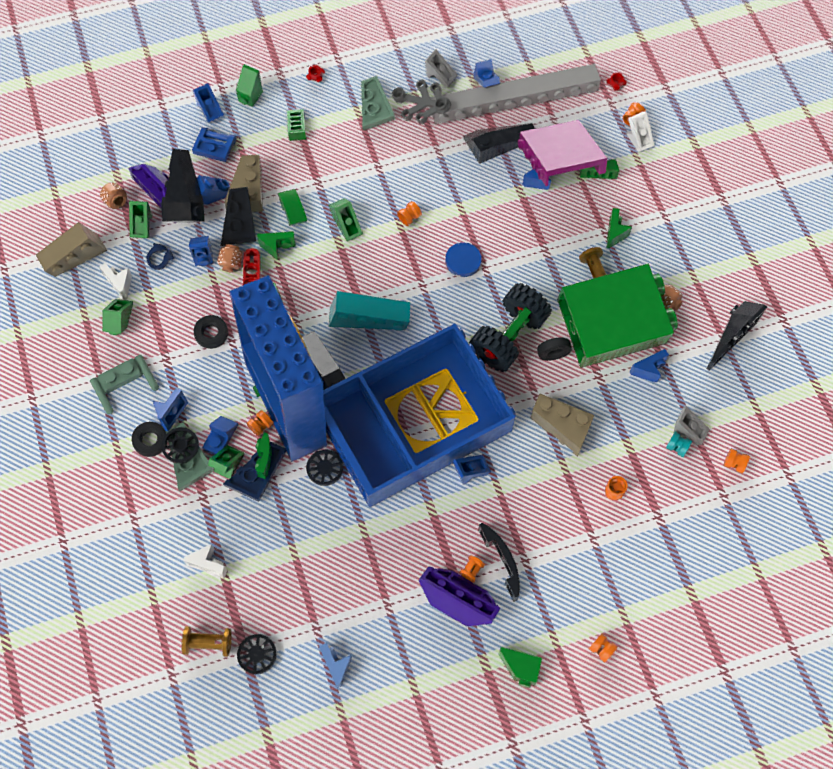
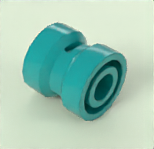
M675 431L666 448L670 451L674 450L679 456L684 457L692 440L682 438Z

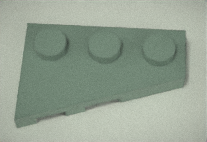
M374 76L361 81L363 131L394 120L395 115L378 77Z
M184 422L181 423V424H179L178 426L174 427V428H178V427L187 428L186 425L184 424ZM177 432L178 436L182 437L183 432ZM187 432L185 439H188L192 435ZM172 434L169 438L175 439V434ZM192 439L188 444L195 443V439ZM188 447V449L194 451L195 447ZM200 447L196 456L187 463H173L179 491L214 471L212 467L208 466L209 461ZM187 451L185 452L186 457L191 455ZM176 452L172 455V458L174 459L176 457ZM182 454L179 455V459H184Z

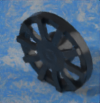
M178 427L170 430L164 436L161 449L169 461L173 463H187L196 456L199 449V440L192 430ZM182 431L183 435L179 437L177 432ZM187 432L192 435L188 439H185ZM172 434H175V437H176V438H175V439H171V438H169V437H170ZM192 439H195V443L188 444ZM168 440L172 445L165 446L166 441ZM188 447H195V449L191 451ZM173 448V450L170 453H166L165 449ZM187 451L191 455L186 457L185 452ZM176 452L175 459L171 458L170 456H172ZM182 454L184 459H179V455Z
M328 449L316 451L308 459L306 471L310 480L315 484L329 486L341 478L343 462L337 453ZM321 454H325L324 460L320 457ZM328 454L332 455L330 460H327ZM317 456L319 462H316L313 459ZM337 458L339 462L332 464V461ZM310 464H315L317 467L310 468ZM340 466V471L333 469V467ZM317 470L318 472L312 476L310 471ZM332 472L338 474L334 479L331 476ZM319 475L322 476L321 481L316 480ZM328 476L330 481L324 482L325 477Z
M262 634L247 636L240 643L237 650V660L241 668L247 673L254 675L263 674L270 670L277 657V650L273 641ZM256 638L255 646L252 644L251 639ZM260 638L266 640L261 646H259ZM248 642L251 648L243 647L245 643ZM269 642L272 648L264 650L263 648ZM241 650L248 652V654L241 656ZM273 651V658L266 656V653ZM249 658L247 663L244 665L241 660ZM264 659L271 661L267 667L263 662ZM251 662L254 663L253 670L247 668ZM257 663H260L263 669L257 670Z

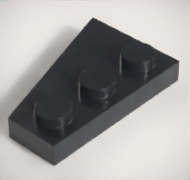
M248 186L231 188L228 193L220 246L256 242Z

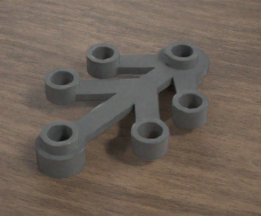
M423 79L416 83V87L422 97L406 94L402 87L395 88L391 94L397 103L407 101L417 104L402 111L401 116L405 121L411 120L413 114L428 106L432 108L425 112H419L415 118L419 124H424L428 117L436 113L444 114L451 108L450 100L442 96V87L439 83H433L430 86V90L435 95L436 100L430 99L427 91L428 85Z

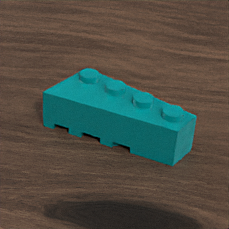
M337 291L330 306L329 327L406 330L410 323L411 302Z

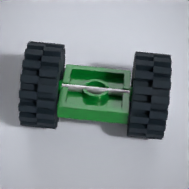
M516 283L502 300L504 302L503 306L506 307L505 310L510 312L509 315L511 317H514L504 332H498L495 328H490V326H482L469 341V344L471 343L476 351L477 358L481 359L484 364H488V367L491 369L494 368L496 371L506 372L519 355L517 347L513 346V341L518 336V332L525 325L530 329L532 327L533 329H539L552 312L551 305L547 303L548 300L543 298L541 293H537L536 289H531L529 285L526 284L524 286L523 283Z

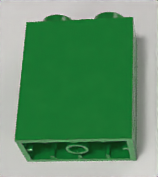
M649 263L562 287L557 301L580 368L664 345L674 334L673 330L678 328V321L672 308L665 309L661 298L665 294L663 279L659 273L652 274Z

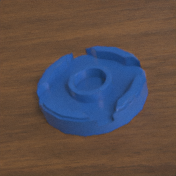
M461 242L454 244L448 249L445 264L452 274L468 277L479 270L482 257L480 251L474 245Z

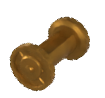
M600 247L587 249L579 256L581 263L588 264L593 278L606 275L600 257L603 255L602 248Z
M185 626L182 635V654L188 655L190 648L222 650L223 656L228 657L232 644L231 628H226L224 634L192 633L191 627ZM216 640L222 641L220 644H215Z

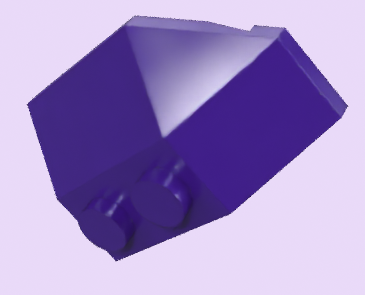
M147 164L129 167L128 170L132 179L161 208L162 197H165L167 188L165 183L169 180L168 176L164 172L161 173L156 167Z
M428 566L419 579L429 604L466 627L492 624L500 610V607L496 605L488 591L452 570L434 569Z

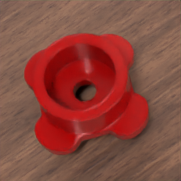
M312 65L308 69L309 73L306 75L307 80L321 82L325 70L319 65Z
M613 73L611 78H607L606 83L611 85L613 90L618 91L620 87L627 84V81L621 73Z

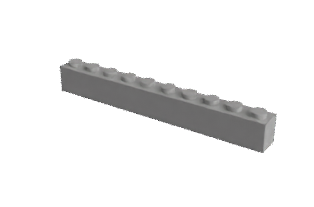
M591 64L502 82L488 87H477L443 94V97L450 100L451 108L444 114L436 113L432 117L435 124L446 123L453 120H462L467 117L495 113L501 110L529 106L535 103L578 96L579 94L593 93L599 90L601 78L596 65ZM433 96L430 97V99L436 100V97Z

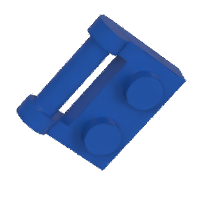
M202 127L192 148V153L226 162L232 147L236 143V135H225ZM207 137L213 138V139H217V140H221V141H225L226 143H223V142H220V141H216V140H212V139H208Z

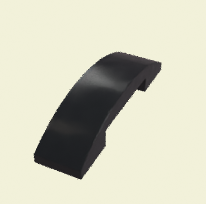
M481 523L479 524L478 531L486 547L495 546L510 578L506 579L505 586L513 602H515L519 598L520 581L512 553L493 529Z

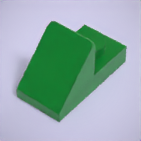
M129 201V237L149 238V219H152L149 203L147 201Z
M612 208L606 248H611L627 238L632 230V226L621 225L622 216H619L620 209Z
M294 231L257 234L259 246L276 260H278V248L288 249L296 247Z
M227 445L209 459L208 466L214 468L215 473L230 479L241 462L244 452Z

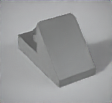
M437 49L425 60L427 77L435 75L445 88L458 76Z
M687 406L683 407L674 428V432L687 435L696 445L703 444L710 430Z

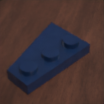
M270 442L272 455L266 479L258 477L255 469L257 460L261 458L256 452L223 485L259 502L283 459L286 448Z

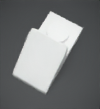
M641 112L628 118L631 131L626 134L637 151L641 152L654 146L647 112Z
M106 263L99 266L103 276L120 297L126 300L132 280L129 268L117 273L113 267L109 268Z
M212 544L185 556L183 559L184 563L189 567L225 578L227 573L223 562L216 559L210 561L214 552Z

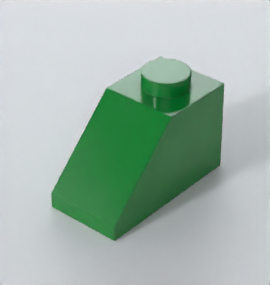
M245 64L242 66L236 87L237 98L240 103L253 107L263 93L259 70Z
M343 198L328 205L334 221L346 241L363 235L351 201Z
M114 299L102 310V332H109L110 335H120L128 326L133 301Z
M501 647L498 655L513 680L517 681L518 685L531 688V685L535 686L542 658Z

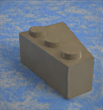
M243 155L240 158L229 189L248 186L252 212H263L262 166L259 155ZM228 194L224 202L225 207L227 206Z
M78 222L38 252L36 257L44 271L56 277L106 252L107 249L98 234Z
M539 393L530 419L546 432L555 436L562 445H566L578 457L594 415Z

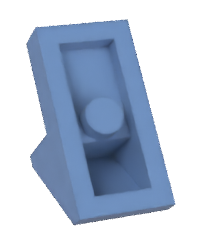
M327 643L322 644L319 648L334 683L339 688L343 683L352 657L349 655L335 662V659L338 657L334 648H329Z

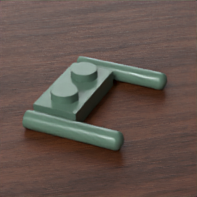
M137 355L134 359L131 358L98 375L97 378L95 377L90 380L107 414H112L114 410L105 393L108 394L141 377L142 374H144L153 391L159 389V385L142 355Z

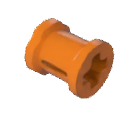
M470 555L468 563L463 570H460L459 574L475 583L476 575L481 568H484L485 564L477 557Z

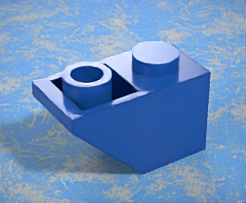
M202 175L197 177L205 205L226 198L230 188L227 180Z
M209 236L190 238L189 249L195 266L214 264Z

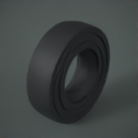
M207 315L196 322L194 337L197 343L204 348H217L226 341L228 328L220 317ZM209 326H215L218 329L217 335L213 338H208L204 335V330Z
M565 337L546 340L537 347L538 356L544 361L563 358L572 351L571 342Z
M144 422L133 431L131 437L132 445L136 452L142 456H156L162 452L161 443L167 433L156 422ZM147 433L157 435V441L151 446H146L142 442L143 436Z

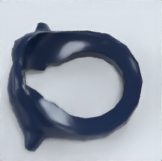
M153 243V247L146 256L148 265L155 270L164 269L168 262L174 259L171 250H168L164 245ZM159 250H166L167 252L162 263L157 266L152 265L150 261L151 255Z

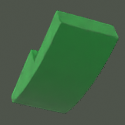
M296 190L279 192L278 197L282 210L285 211L289 226L307 222L303 205Z
M264 432L262 438H259L256 443L257 453L261 458L257 460L255 469L258 477L266 479L271 464L272 451L269 435Z

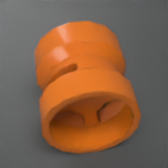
M636 102L632 103L622 117L623 122L630 126L628 118L641 112H646L644 106Z
M413 201L409 202L405 209L402 208L397 212L398 218L406 226H409L413 223L414 219H418L422 215L421 209Z
M260 410L256 417L250 419L246 424L256 436L260 437L264 430L270 428L274 423L263 410Z
M731 448L723 466L735 468L737 472L743 474L750 456L747 454L741 455L737 450Z
M621 476L611 477L605 487V495L610 500L616 501L621 499L627 490V481Z
M601 633L589 647V650L597 653L600 660L605 663L618 646L607 641V637Z

